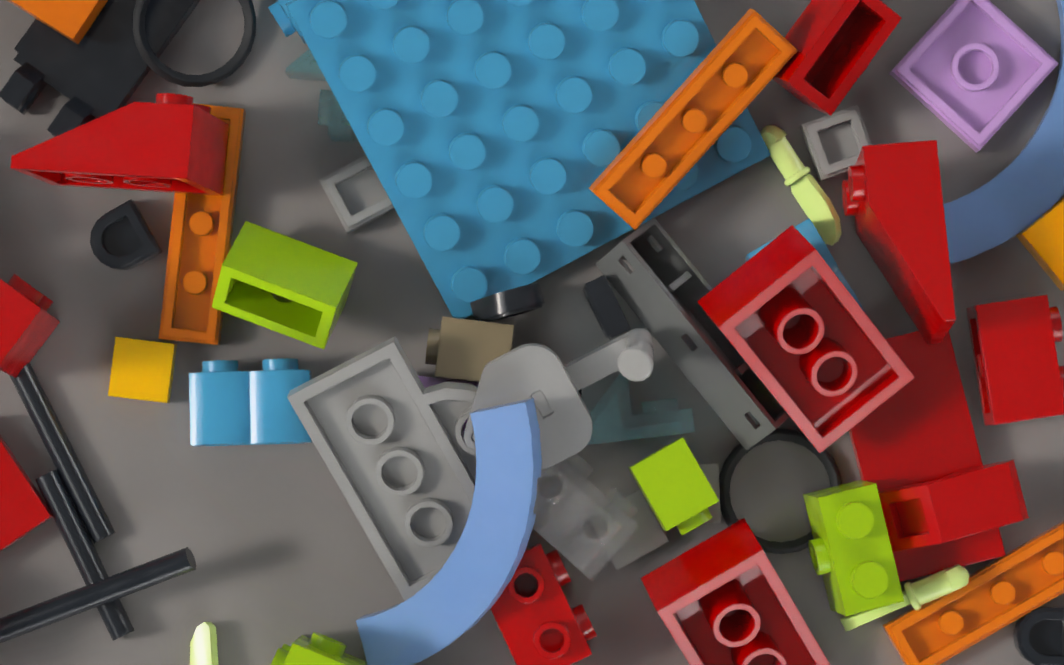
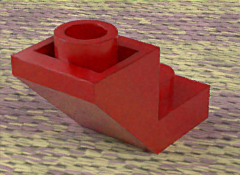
M1014 459L964 468L938 480L889 488L879 492L892 552L943 544L1029 518Z

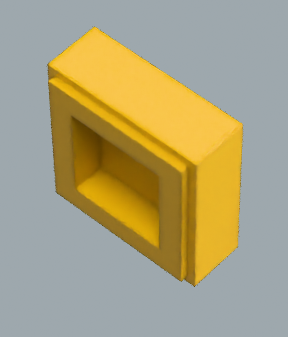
M115 337L108 396L170 403L177 344Z

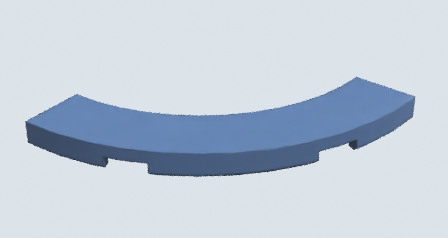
M1056 0L1061 34L1058 80L1049 108H1047L1036 131L1020 154L997 176L975 191L944 204L950 264L970 259L1009 240L1028 228L1064 195V0Z
M534 398L483 408L470 413L475 436L476 479L472 505L465 528L444 566L420 591L400 604L386 610L366 614L356 620L367 665H414L427 659L453 643L467 630L477 624L497 602L511 581L525 553L536 517L533 511L537 495V478L541 477L542 457L540 429Z

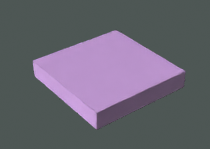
M955 0L889 74L977 153L1059 63L990 0Z

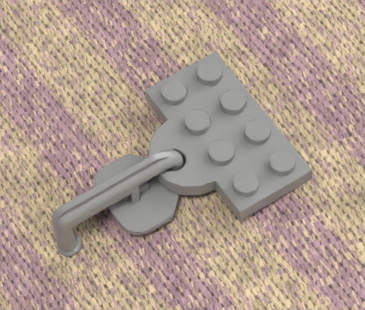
M636 328L564 365L558 355L549 347L537 343L524 344L488 362L482 371L478 387L469 383L447 381L425 388L399 341L394 336L290 390L287 398L401 596L406 601L427 585L440 571L454 551L465 528L472 505L476 479L475 436L470 413L483 408L534 398L540 429L541 469L549 468L577 454L590 441L593 429L592 417L578 391L618 370L625 378L631 381L638 382L647 379L654 367L653 337L648 330ZM468 419V421H467V423H466V425H465V430L463 431L462 426H463L464 422Z

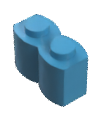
M291 358L262 360V371H238L237 360L203 361L202 372L189 373L190 445L200 447L313 443L287 398L290 390L312 379L311 371L298 370V359Z

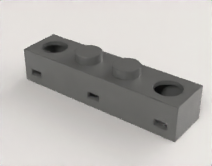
M654 217L622 240L595 264L746 451L776 430L790 417L698 304L697 301L712 290L711 286ZM651 235L656 239V241L660 244V246L663 249L660 250L657 247V245L650 238ZM623 260H627L634 268L633 272ZM749 411L756 418L757 423H755L753 419L749 416Z

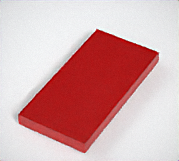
M919 331L886 338V341L915 378L849 430L861 480L876 483L879 493L889 488L938 480L960 469L983 465L949 331L940 344L928 345ZM999 528L943 544L893 552L900 582L934 574L958 564L966 566L1006 556Z

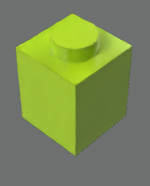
M683 437L628 467L664 531H668L676 526L680 534L684 535L713 518L708 507L719 502V499Z

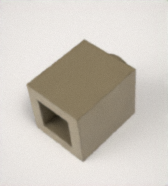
M442 316L441 329L429 328L425 364L436 365V378L479 383L485 365L512 350L514 325Z

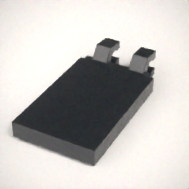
M108 0L79 44L35 19L14 48L18 54L13 60L21 66L15 70L1 90L0 98L23 115H25L47 84L69 98L70 100L62 107L47 129L54 137L90 122L95 117L99 118L124 107L151 70L139 53L133 35V12L137 0ZM150 0L145 15V32L148 43L158 59L200 0Z

